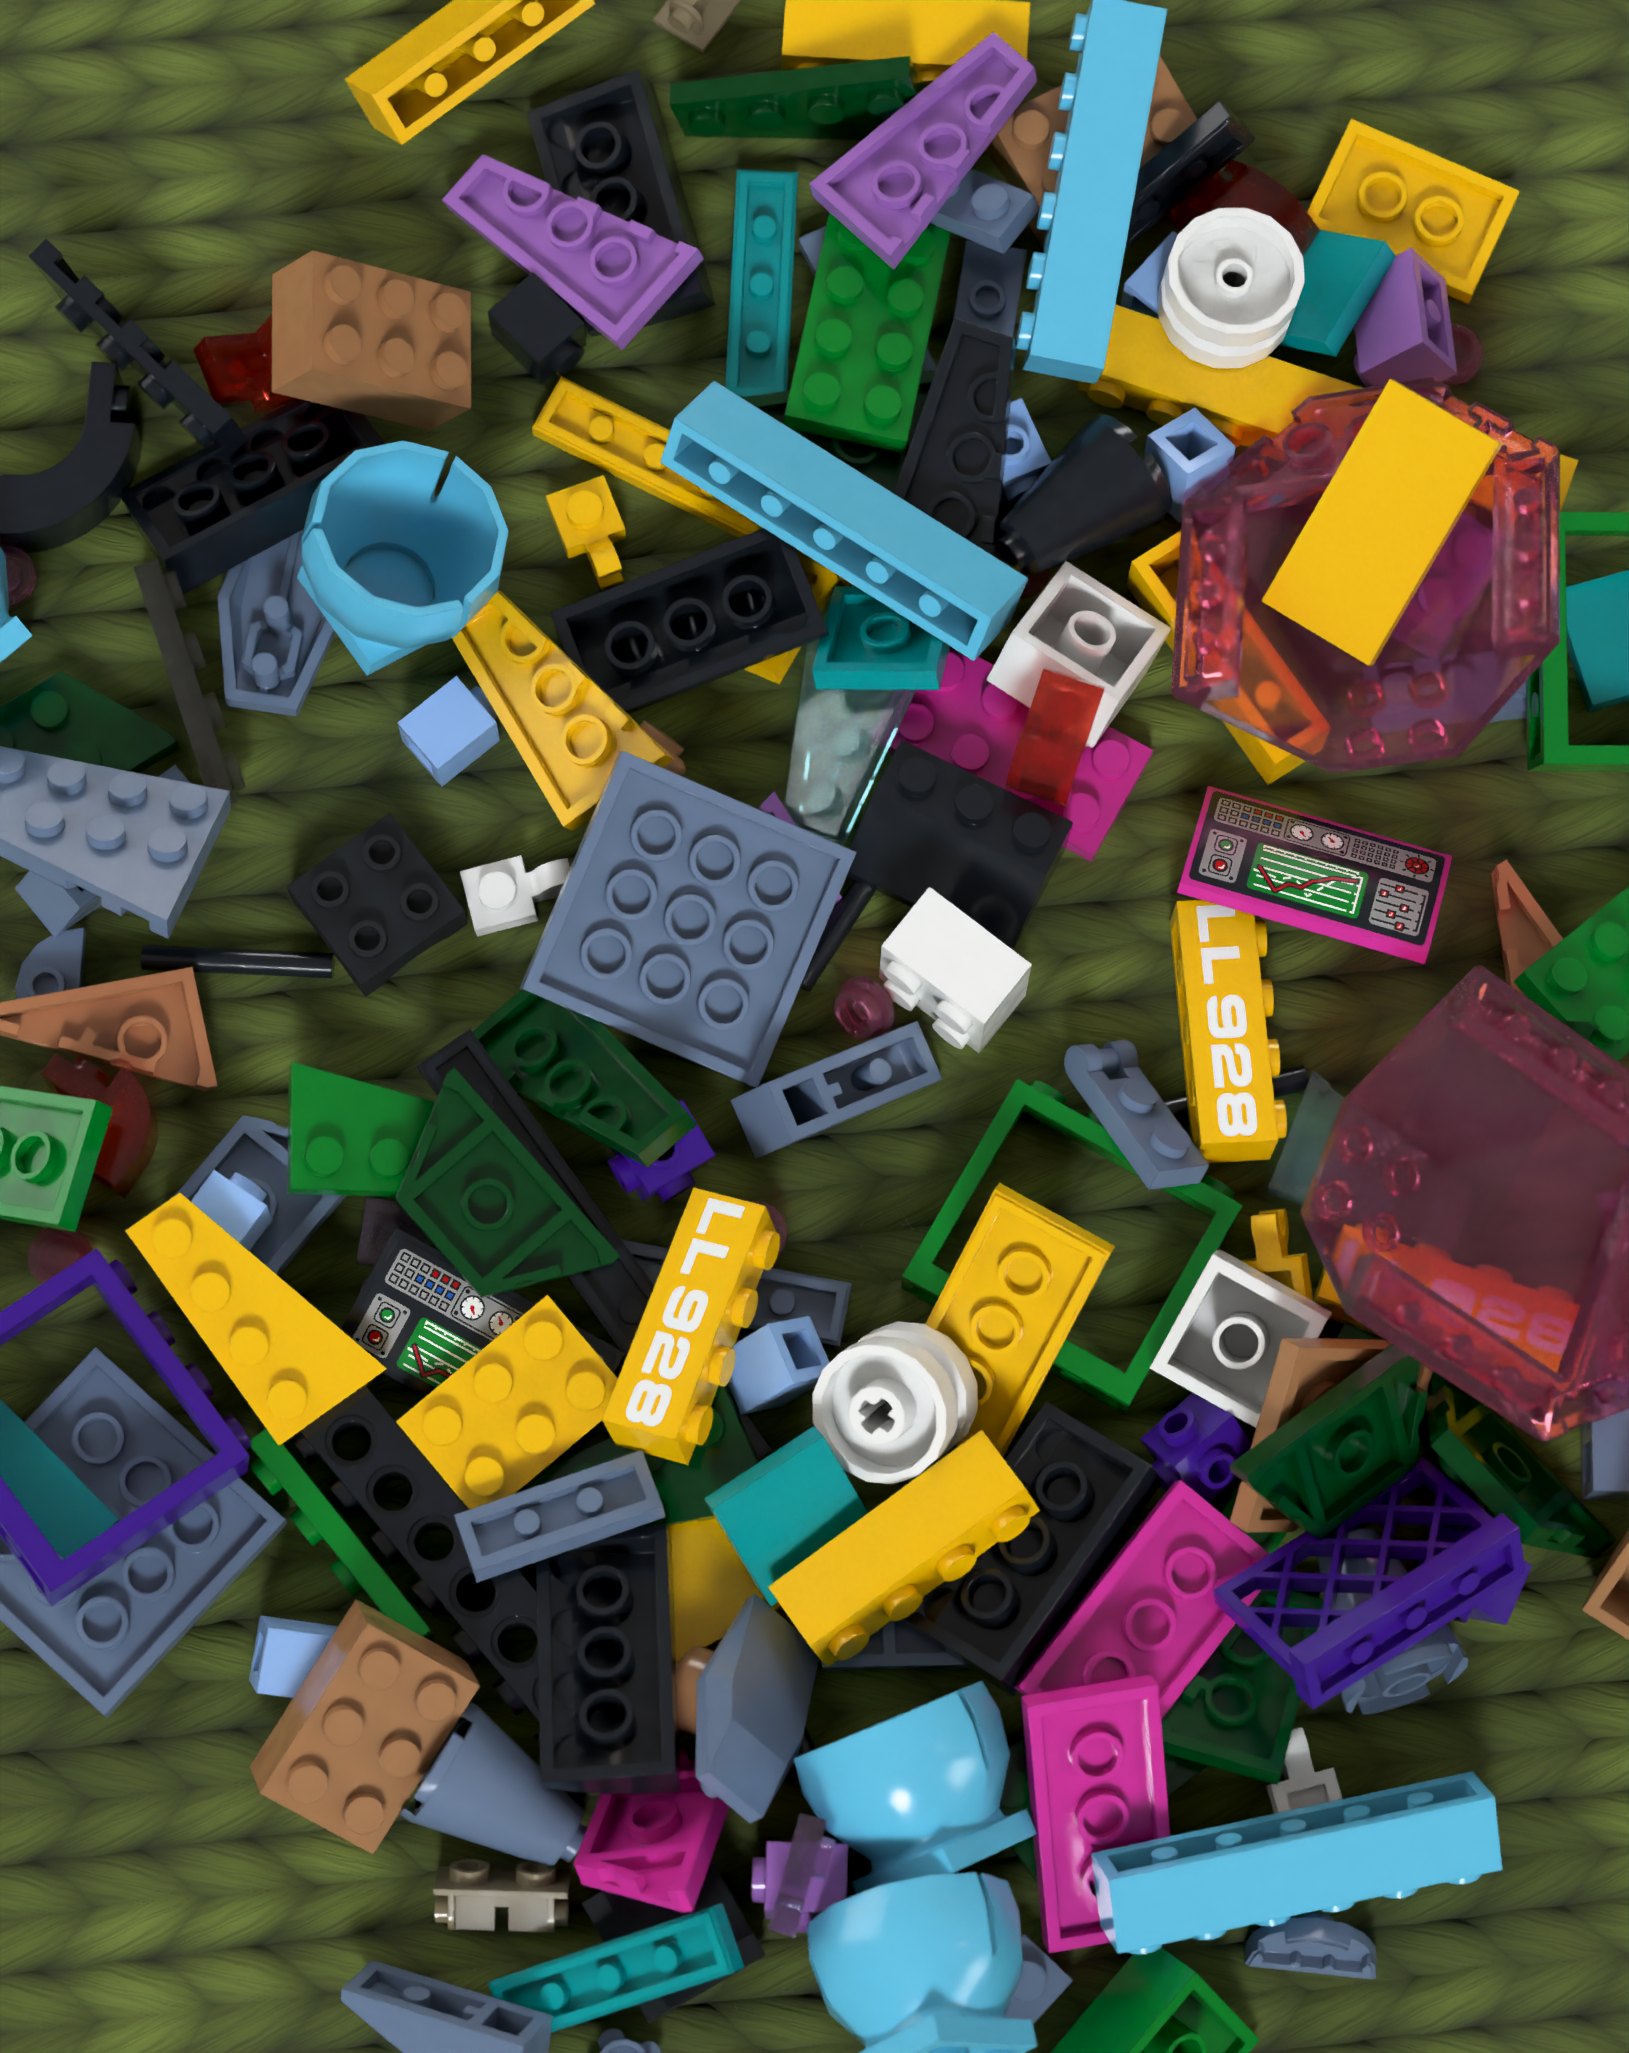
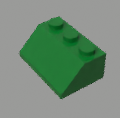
M1161 1947L1148 1954H1133L1051 2053H1250L1260 2039L1195 1971Z

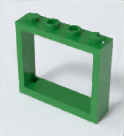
M1539 511L1523 522L1527 771L1629 772V746L1569 745L1565 536L1629 537V512Z
M1017 1079L902 1275L901 1289L931 1306H935L951 1274L934 1264L1022 1112L1138 1177L1139 1175L1093 1112H1089L1087 1117L1067 1107L1064 1105L1067 1100L1066 1097L1046 1083L1034 1080L1030 1086ZM1204 1175L1201 1182L1197 1184L1159 1188L1213 1219L1127 1371L1124 1373L1066 1340L1049 1373L1126 1415L1151 1371L1150 1366L1212 1254L1221 1248L1243 1205L1233 1200L1235 1192L1226 1184L1211 1176Z

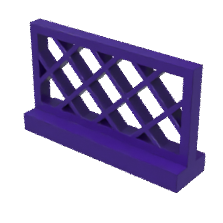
M1423 1457L1416 1462V1467L1321 1540L1304 1532L1215 1588L1213 1594L1215 1603L1294 1678L1297 1695L1314 1710L1526 1573L1519 1527L1503 1513L1493 1519ZM1423 1484L1436 1495L1435 1506L1400 1505L1402 1497ZM1361 1523L1385 1524L1382 1540L1348 1539V1533ZM1396 1525H1431L1429 1541L1394 1540ZM1443 1525L1471 1526L1475 1529V1531L1458 1542H1440ZM1309 1556L1332 1557L1329 1574L1295 1573V1569L1298 1563ZM1344 1557L1379 1558L1376 1575L1341 1574ZM1390 1559L1425 1560V1563L1405 1576H1388ZM1256 1590L1279 1591L1276 1608L1248 1607L1241 1599ZM1291 1591L1325 1592L1323 1608H1288ZM1337 1593L1372 1594V1597L1351 1610H1334ZM1284 1627L1319 1628L1317 1632L1292 1648L1282 1640Z

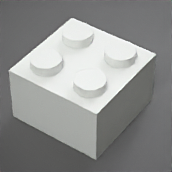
M1065 561L1012 631L986 680L1093 748L1147 673L1172 628Z
M929 887L882 944L879 978L885 982L882 986L883 991L898 1005L909 1011H912L917 1006L935 1020L932 1025L933 1029L948 1043L958 1049H963L967 1044L977 1053H980L1026 996L1032 964Z
M1218 1249L1212 1254L1150 1369L1256 1428L1282 1337L1318 1338L1332 1311L1223 1250Z

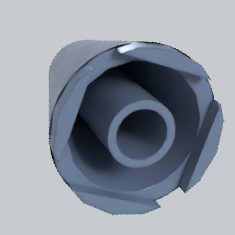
M1361 1524L1348 1533V1539L1382 1540V1536L1376 1529H1362ZM1317 1556L1320 1573L1329 1574L1332 1557ZM1344 1557L1341 1574L1376 1575L1379 1558ZM1390 1559L1388 1576H1405L1408 1574V1571L1399 1559ZM1337 1593L1334 1610H1351L1372 1597V1594ZM1445 1624L1341 1691L1340 1696L1346 1711L1349 1713L1353 1712L1357 1703L1362 1715L1393 1710L1430 1695L1426 1683L1442 1673L1447 1684L1458 1678L1468 1667V1657L1464 1647L1447 1624Z
M470 1702L461 1715L463 1720L456 1723L419 1781L418 1786L420 1787L413 1797V1802L407 1800L399 1816L409 1822L546 1867H552L559 1858L567 1863L570 1862L578 1852L587 1827L581 1824L584 1809L564 1790L543 1788L541 1784V1767L486 1713Z

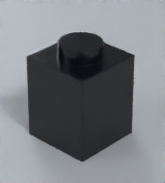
M534 272L488 311L491 335L541 385L554 373L562 376L569 372L584 354L583 348L586 346L584 322Z

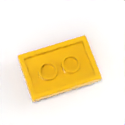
M1351 119L1301 227L1385 241L1396 256L1412 248L1446 280L1448 296L1469 304L1520 191Z
M547 1295L398 1419L396 1423L470 1510L515 1494L601 1422L618 1378Z

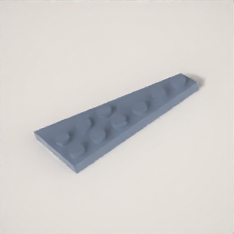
M0 746V856L65 889L79 886L100 896L102 907L120 916L128 910L148 920L151 931L169 939L231 811L230 791Z

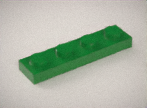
M266 1428L251 1439V1448L258 1458L249 1467L272 1496L283 1488L293 1500L298 1509L291 1513L289 1517L312 1546L324 1539L339 1558L329 1568L351 1596L354 1597L364 1590L378 1607V1612L430 1641L435 1637L430 1628L283 1444L278 1446Z

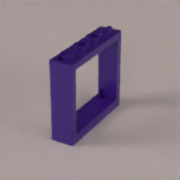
M97 1248L0 1312V1346L93 1284L217 1455L64 1560L59 1558L0 1476V1536L51 1607L248 1472L250 1455L246 1449L252 1446L249 1437L239 1422L231 1414L222 1419L208 1400L213 1395V1390L200 1369L193 1362L184 1367L172 1351L170 1346L175 1343V1338L160 1315L155 1311L146 1315L132 1295L138 1290L125 1267L118 1260L108 1264Z

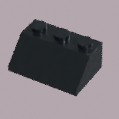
M901 740L871 797L850 846V850L857 853L847 877L863 882L872 889L910 907H913L925 891L931 887L1014 950L1065 852L1073 822Z

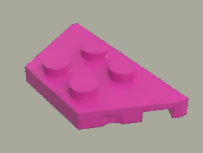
M685 1749L679 1750L681 1792L600 1794L574 1861V1866L582 1885L680 1912L693 1911L730 1806L719 1797L710 1798L703 1792L700 1781L696 1779V1759L689 1761Z

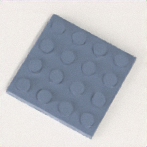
M619 751L520 989L757 1088L857 852L625 751Z
M96 1347L24 1422L120 1521L215 1456ZM238 1478L52 1607L0 1536V1620L106 1718H109L288 1522L241 1478Z

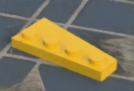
M498 590L483 609L452 638L563 827L573 831L592 817L619 751H625L662 768L674 760L666 750L501 591Z

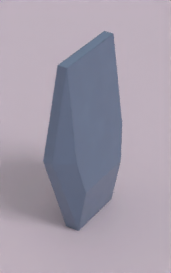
M303 530L229 569L218 594L226 706L298 717L336 634L297 579L302 566Z
M756 1594L746 1599L697 1679L696 1779L700 1781L701 1788L708 1797H719L749 1823L764 1816L793 1765L794 1758L798 1756L819 1657L808 1645L801 1633Z

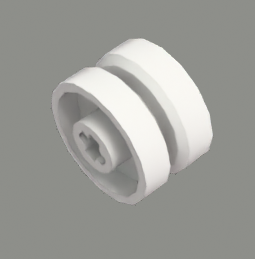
M1217 208L1195 217L1175 239L1157 294L1159 321L1170 342L1190 360L1215 369L1243 368L1265 359L1284 340L1305 283L1303 256L1294 238L1272 217L1248 208Z
M898 1321L872 1330L857 1343L852 1344L839 1353L822 1370L812 1394L813 1424L826 1439L843 1470L866 1482L896 1484L919 1476L968 1435L978 1411L977 1381L968 1358L947 1335L925 1324Z

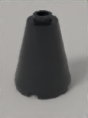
M1099 414L1083 424L998 524L997 534L999 539L996 541V549L1005 564L1018 572L1022 570L1026 574L1034 576L1064 564L1065 561L1069 562L1154 527L1166 518L1164 515L1171 510L1173 503L1167 480L1151 453L1141 459L1129 443L1135 440L1137 436L1129 427L1114 417Z

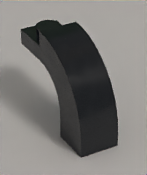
M91 362L84 428L78 443L66 458L57 465L39 473L28 475L0 474V547L4 554L36 553L72 542L98 526L109 516L121 501L119 494L129 489L140 462L143 445L135 424L129 423L132 414V388L123 384L116 363Z

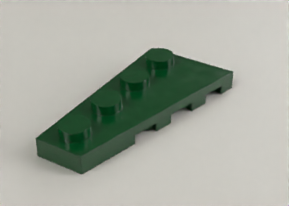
M910 56L671 83L670 107L684 135L688 137L863 140L919 94L923 87Z
M521 989L472 1031L518 1096L647 1168L696 1126L692 1117L677 1100L597 1020Z
M718 1386L711 1405L713 1421L710 1433L703 1445L696 1444L688 1465L643 1453L665 1513L664 1518L644 1525L667 1524V1526L691 1521L700 1522L715 1519L704 1498L760 1462L726 1386ZM608 1438L545 1468L516 1493L637 1451L616 1446L613 1439Z

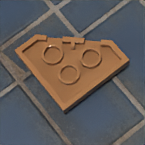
M1282 1337L1251 1449L1396 1340ZM1436 1348L1434 1354L1421 1357L1417 1385L1425 1390L1428 1389L1439 1352ZM1241 1481L1230 1519L1232 1524L1245 1532H1294L1299 1528V1526Z

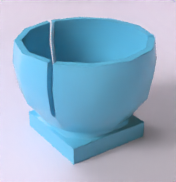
M404 440L355 450L321 481L312 495L302 534V566L297 579L367 676L425 645L447 641L455 637L498 591L509 530L492 487L457 456L452 462L440 494L435 497V488L446 463L448 451Z
M983 1681L917 1706L907 1713L905 1711L794 1758L803 1795L825 1831L841 1842L848 1844L849 1847L871 1861L872 1870L869 1874L851 1882L856 1895L874 1887L931 1874H952L1037 1834L1027 1809L1009 1816L1004 1815L999 1809L1010 1753L1000 1710Z
M976 1872L931 1874L874 1887L832 1904L809 1922V1926H807L808 1947L813 1974L829 2015L865 2046V2049L859 2053H1025L1038 2046L1032 2020L1006 2017V2012L1023 1974L1020 1915L1008 1881L984 1873L977 1875Z

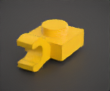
M604 475L546 495L548 509L568 559L586 553L601 591L624 583L621 571H623L612 543L626 539V530Z
M1286 1209L1259 1211V1215H1252L1251 1229L1257 1258L1244 1259L1242 1262L1313 1301L1307 1253L1288 1255L1289 1224Z

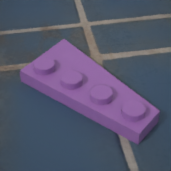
M991 33L810 183L813 198L894 270L1037 82L1035 67L996 33Z
M483 154L442 199L452 213L528 275L534 272L571 310L620 350L627 346L704 259L699 249L681 241L676 243L657 235L652 228L630 220V222L603 211L599 205L579 196L575 199L553 189L545 181Z

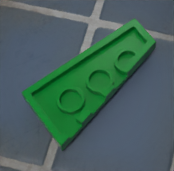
M291 1062L288 1074L287 1194L396 1197L435 1102Z

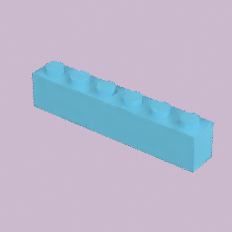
M1092 0L1086 15L1075 14L1069 50L1079 52L1076 73L1065 72L1058 104L1059 110L1069 111L1065 133H1054L1047 169L1058 171L1054 193L1044 191L1037 221V229L1047 230L1043 253L1033 251L1026 283L1027 289L1037 290L1033 313L1022 312L1016 338V349L1026 350L1023 370L1092 384L1097 383L1104 370L1167 9L1125 0Z
M713 381L674 418L660 463L966 657L975 661L1011 621L1028 581L1026 576L716 381Z
M1473 1771L1091 1853L1100 1926L1117 1954L1124 1952L1148 1954L1160 1949L1163 1944L1188 1938L1196 1940L1216 1939L1224 1935L1227 1930L1252 1924L1260 1926L1280 1925L1288 1921L1291 1916L1316 1910L1324 1912L1344 1911L1358 1901L1381 1896L1403 1898L1414 1894L1418 1888L1445 1882L1450 1884H1468L1478 1880L1481 1874L1502 1870L1495 1796Z

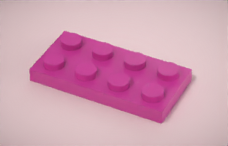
M951 646L940 690H899L872 737V745L894 755L901 740L1072 821L1073 825L1066 849L1090 862H1093L1152 757L1153 749L1109 726L1095 746L1091 748L987 681L986 679L994 666L993 664L980 657L973 661Z
M1182 1480L1174 1481L1015 1684L1014 1688L1026 1696L1152 1675L1158 1683L1162 1719L1235 1625V1622L1215 1603L1213 1590L1265 1558L1269 1553L1236 1525L1232 1524L1230 1520ZM1261 1590L1252 1592L1241 1599V1601L1249 1607Z
M1152 1675L1021 1696L1032 1823L1037 1832L1033 1838L1042 1941L1049 1953L1110 1943L1100 1926L1091 1853L1170 1836L1159 1688Z

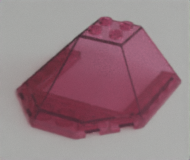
M1433 377L1399 383L1502 442L1503 445L1374 665H1366L1261 602L1386 384L1308 397L1291 411L1294 421L1273 439L1263 435L1228 465L1230 475L1209 493L1200 488L1185 501L1182 510L1171 680L1173 697L1332 774L1460 756L1559 644V450L1553 443L1540 436L1532 440L1517 432L1510 419L1476 401L1470 406L1452 396L1450 386Z
M1481 965L1475 966L1342 1100L1300 1214L1347 1315L1542 1442L1569 1433L1568 1430L1588 1422L1599 1421L1629 1409V1069Z

